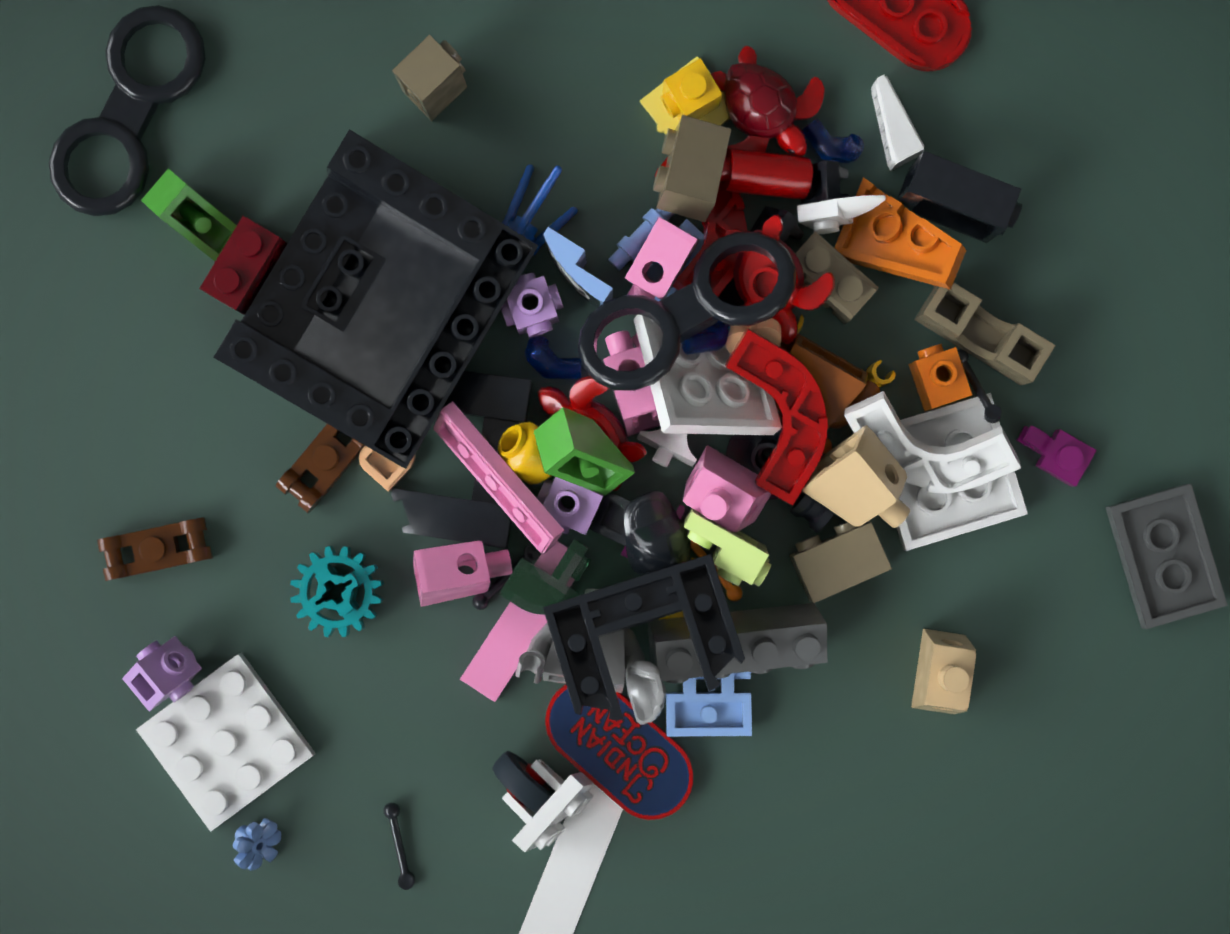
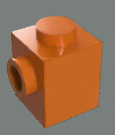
M942 344L931 346L918 351L919 360L908 364L924 412L972 396L956 347L944 351Z

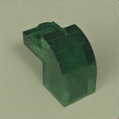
M574 539L553 574L527 558L522 557L499 595L525 611L545 615L543 607L577 597L581 594V592L568 585L567 582L570 577L576 581H579L591 561V559L585 556L589 547Z

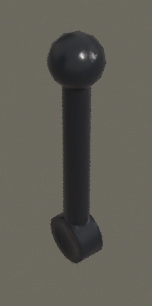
M962 349L957 350L966 377L985 408L984 419L989 423H997L1001 419V408L991 403L968 363V353Z
M529 544L525 547L524 555L512 565V574L501 576L489 587L487 592L474 596L472 603L477 610L487 608L489 599L530 560L534 561L540 557L541 553L535 546Z
M388 803L385 805L383 813L390 821L401 874L398 878V885L401 889L409 890L415 883V876L409 871L397 818L400 814V808L395 803Z

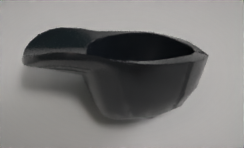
M653 491L631 501L625 509L623 523L627 557L634 572L643 576L687 562L691 549V541L687 537L689 534L668 498L662 492Z

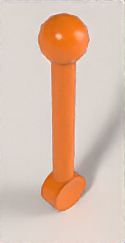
M690 540L691 549L698 557L707 555L700 545ZM718 575L720 583L727 590V598L733 602L740 600L743 595L742 589Z

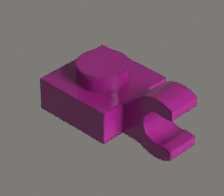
M1032 425L1029 428L1024 426L1016 439L1020 444L1041 455L1035 465L1036 467L1071 487L1077 486L1097 451L1061 429L1055 430L1050 438L1048 434Z

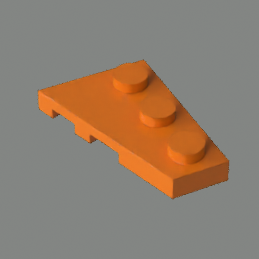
M863 177L856 196L885 195L886 200L867 213L853 218L852 224L843 225L834 248L852 264L951 290L967 251L965 247L926 219L907 209L892 196H888L879 190L873 183Z

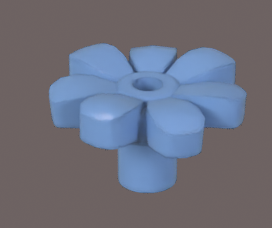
M264 818L260 825L257 822H252L248 826L242 825L236 830L233 848L239 853L235 857L234 862L241 869L248 868L250 871L258 869L262 865V858L268 862L274 860L278 851L272 846L277 845L281 840V831L277 829V824L268 818Z

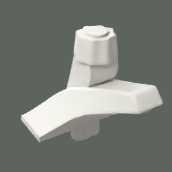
M660 428L655 431H640L637 437L638 440L657 449L652 461L663 467L668 466L672 457L691 467L697 461L688 447L687 434L662 433Z

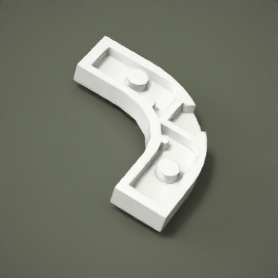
M884 391L845 408L844 416L853 432L855 433L867 425L906 471V483L927 488V492L953 493L965 491L1021 469L1020 460L1002 426L960 444L948 447L930 446L913 438L905 429Z

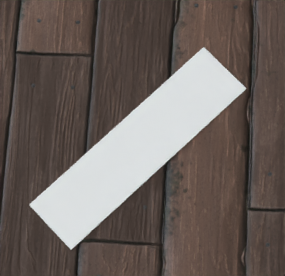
M596 785L589 790L594 797L577 815L565 817L563 822L565 829L555 842L519 934L574 933L623 811L617 803Z

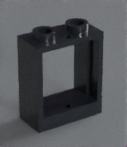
M923 151L908 169L897 197L899 202L919 217L988 243L997 235H1003L1007 227L1013 228L1022 209V204L1017 202L1021 192L1020 188L926 151Z

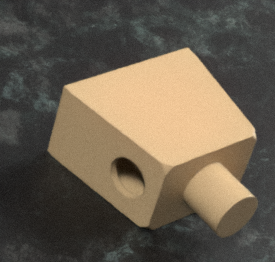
M867 425L823 455L802 490L853 526L860 527L879 515L892 528H896L905 521L910 513V508L899 499L907 479L906 471Z
M923 629L912 708L949 714L967 712L972 689L976 649L966 635Z

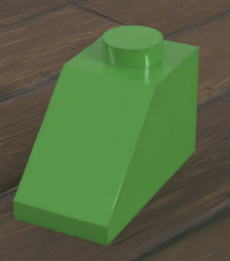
M169 168L141 200L160 219L214 261L218 258L237 226Z
M562 407L534 430L544 473L606 496L635 473L633 465L593 419Z

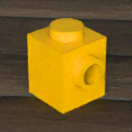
M700 58L664 79L663 95L660 98L672 119L677 117L680 120L682 115L699 119L720 106L723 94Z

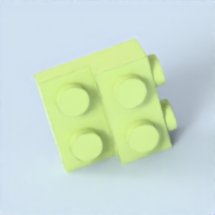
M690 508L684 519V528L689 530L687 537L709 550L713 544L717 546L713 552V562L718 569L717 574L737 586L743 580L750 585L755 584L759 587L772 565L769 563L770 559L768 558L769 553L766 545L741 531L737 533L731 532Z

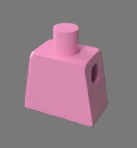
M659 217L626 274L625 279L633 283L627 295H644L652 299L657 297L661 300L666 298L700 240ZM652 262L659 263L664 270L658 282L650 280L647 276V271Z
M619 331L605 338L610 356L603 359L606 366L617 371H633L645 367L641 347L634 348L629 331ZM650 386L636 391L612 389L627 437L640 433V431L660 426Z
M707 445L686 481L683 502L706 518L731 532L737 533L756 521L771 493L755 484V479L758 476L756 473Z
M482 541L414 551L413 569L421 607L485 593L489 589L490 578L512 574V564L508 549L485 553ZM469 566L474 570V573L464 574L458 568Z

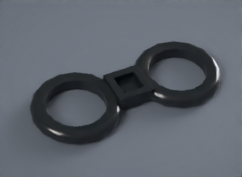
M160 5L140 7L122 17L110 32L105 50L108 72L116 85L99 117L82 119L63 131L53 145L48 162L50 180L60 199L75 211L91 216L116 214L132 205L144 190L149 173L147 151L141 142V138L159 104L172 103L191 91L201 78L206 60L202 36L194 22L178 10ZM162 24L173 27L182 35L186 42L187 58L183 70L174 80L165 85L147 86L138 83L130 76L125 65L124 54L128 41L135 32L147 25ZM106 135L119 140L129 154L130 171L127 181L119 191L108 197L94 199L83 196L75 190L69 179L68 163L71 153L85 139L91 136Z
M735 232L717 239L706 248L694 267L693 283L668 297L657 301L644 295H623L604 302L589 314L580 330L578 353L583 369L597 383L610 389L636 391L655 384L671 370L679 356L680 343L718 323V321L730 326H752L771 319L786 307L795 290L797 269L790 252L777 239L760 232ZM740 251H755L763 254L776 265L778 270V282L772 293L761 302L749 306H733L723 302L711 289V276L718 263L727 256ZM625 315H642L652 319L663 332L662 347L656 357L645 367L633 371H617L606 366L598 358L596 352L597 340L604 327L614 319Z

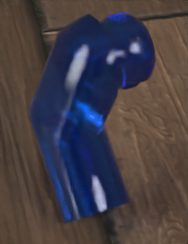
M819 118L812 121L802 130L822 160L839 161V163L848 164L856 161L864 150V142L860 136L850 134L849 137H832Z
M718 321V323L681 343L684 353L690 355L722 349L727 342L730 325Z
M538 335L528 340L527 348L525 349L526 359L542 377L546 379H581L580 358H558L549 348V340L544 336Z

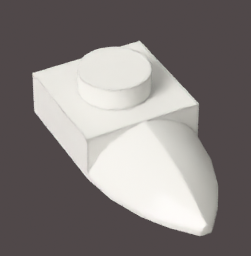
M854 196L798 205V222L814 229V232L818 234L835 233L839 231L840 225L852 224L853 218L867 213L886 200V196Z

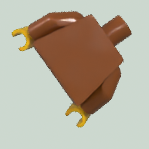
M803 315L800 316V319L798 321L797 334L800 332L804 323ZM800 334L797 335L795 341L791 344H785L782 341L780 343V347L794 355L808 369L817 382L825 403L828 428L840 429L848 425L849 423L844 416L845 408L880 393L879 387L891 383L896 376L895 371L892 370L882 380L876 373V369L882 363V360L871 364L865 372ZM774 399L777 410L781 412L776 400Z

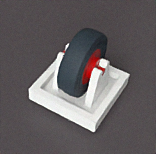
M506 751L492 768L496 777L508 791L502 799L526 823L512 840L524 852L536 847L540 850L546 845L549 847L565 829L561 824L562 820L566 816L571 817L574 814L580 813L594 797L589 790L595 784L582 772L571 774L564 781L541 759H536L531 764L515 753Z

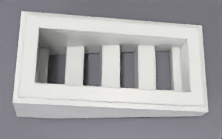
M884 74L875 80L871 87V94L887 166L890 171H893L917 158L925 146L890 80Z

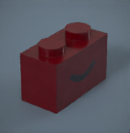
M242 216L199 289L245 315L287 243L279 236Z

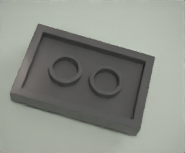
M1191 483L1105 507L1141 628H1153L1228 606Z

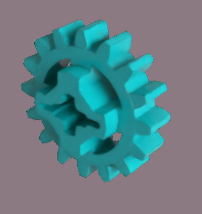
M333 546L325 547L324 558L319 553L312 552L309 554L312 562L311 566L303 563L297 566L303 577L302 579L291 580L290 585L300 588V592L298 595L291 597L290 601L302 604L303 608L296 616L298 619L306 616L311 618L308 626L309 630L313 631L322 625L324 626V637H330L335 628H338L341 637H346L350 634L351 624L356 630L361 631L365 628L363 617L369 619L376 618L377 613L371 608V605L383 602L384 598L375 594V588L384 585V581L373 580L371 575L378 569V566L374 564L365 567L363 565L366 558L364 552H360L352 558L350 546H343L339 555L336 554ZM330 563L346 564L355 571L349 574L338 573ZM315 576L318 581L316 595L311 598L310 588ZM352 581L350 585L345 587L346 590L341 593L343 601L341 598H335L323 602V599L329 596V593L333 590L331 582L337 585ZM364 584V600L359 608L356 596L358 587ZM326 608L337 610L344 619H332L320 612Z

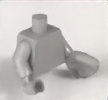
M586 589L585 594L599 589ZM546 623L531 640L527 652L520 656L515 676L519 678L522 671L529 670L536 674L534 678L535 684L541 681L542 673L544 681L566 684L548 623ZM629 628L600 637L615 691L622 693L626 678L627 692L636 721L640 725L647 724L648 722L651 723L660 715L666 698V687L660 677L659 668L653 663L645 661V656L637 638Z

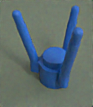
M527 165L507 214L502 221L504 225L538 245L533 254L534 256L545 243L543 234L546 229L535 238L534 236L538 229L530 224L561 174L562 168L559 165L554 167L523 217L521 218L517 215L515 218L534 171L533 165ZM571 207L555 220L549 228L556 232L560 230L577 214V208Z

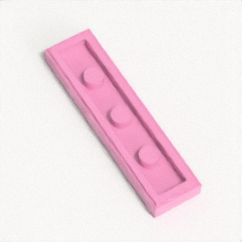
M453 401L442 408L433 427L434 431L535 548L542 554L546 553L556 544L564 529Z
M559 541L546 553L541 554L460 680L496 702L516 671L520 656L527 652L533 637L547 623L543 607L561 602L587 560Z

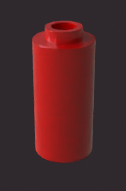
M727 148L719 187L722 191L805 199L811 188L813 167L808 157Z

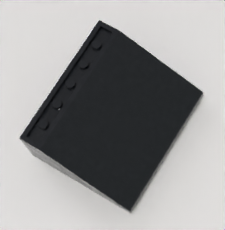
M349 129L327 166L328 176L243 319L241 321L235 320L213 358L406 469L538 245Z

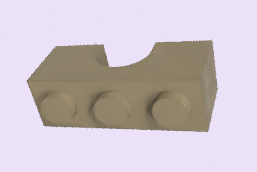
M953 283L951 290L934 286L916 315L915 321L962 350H965L1020 386L1032 383L1056 345L1020 323L1010 324L993 316L980 306L982 301L980 298L956 283Z

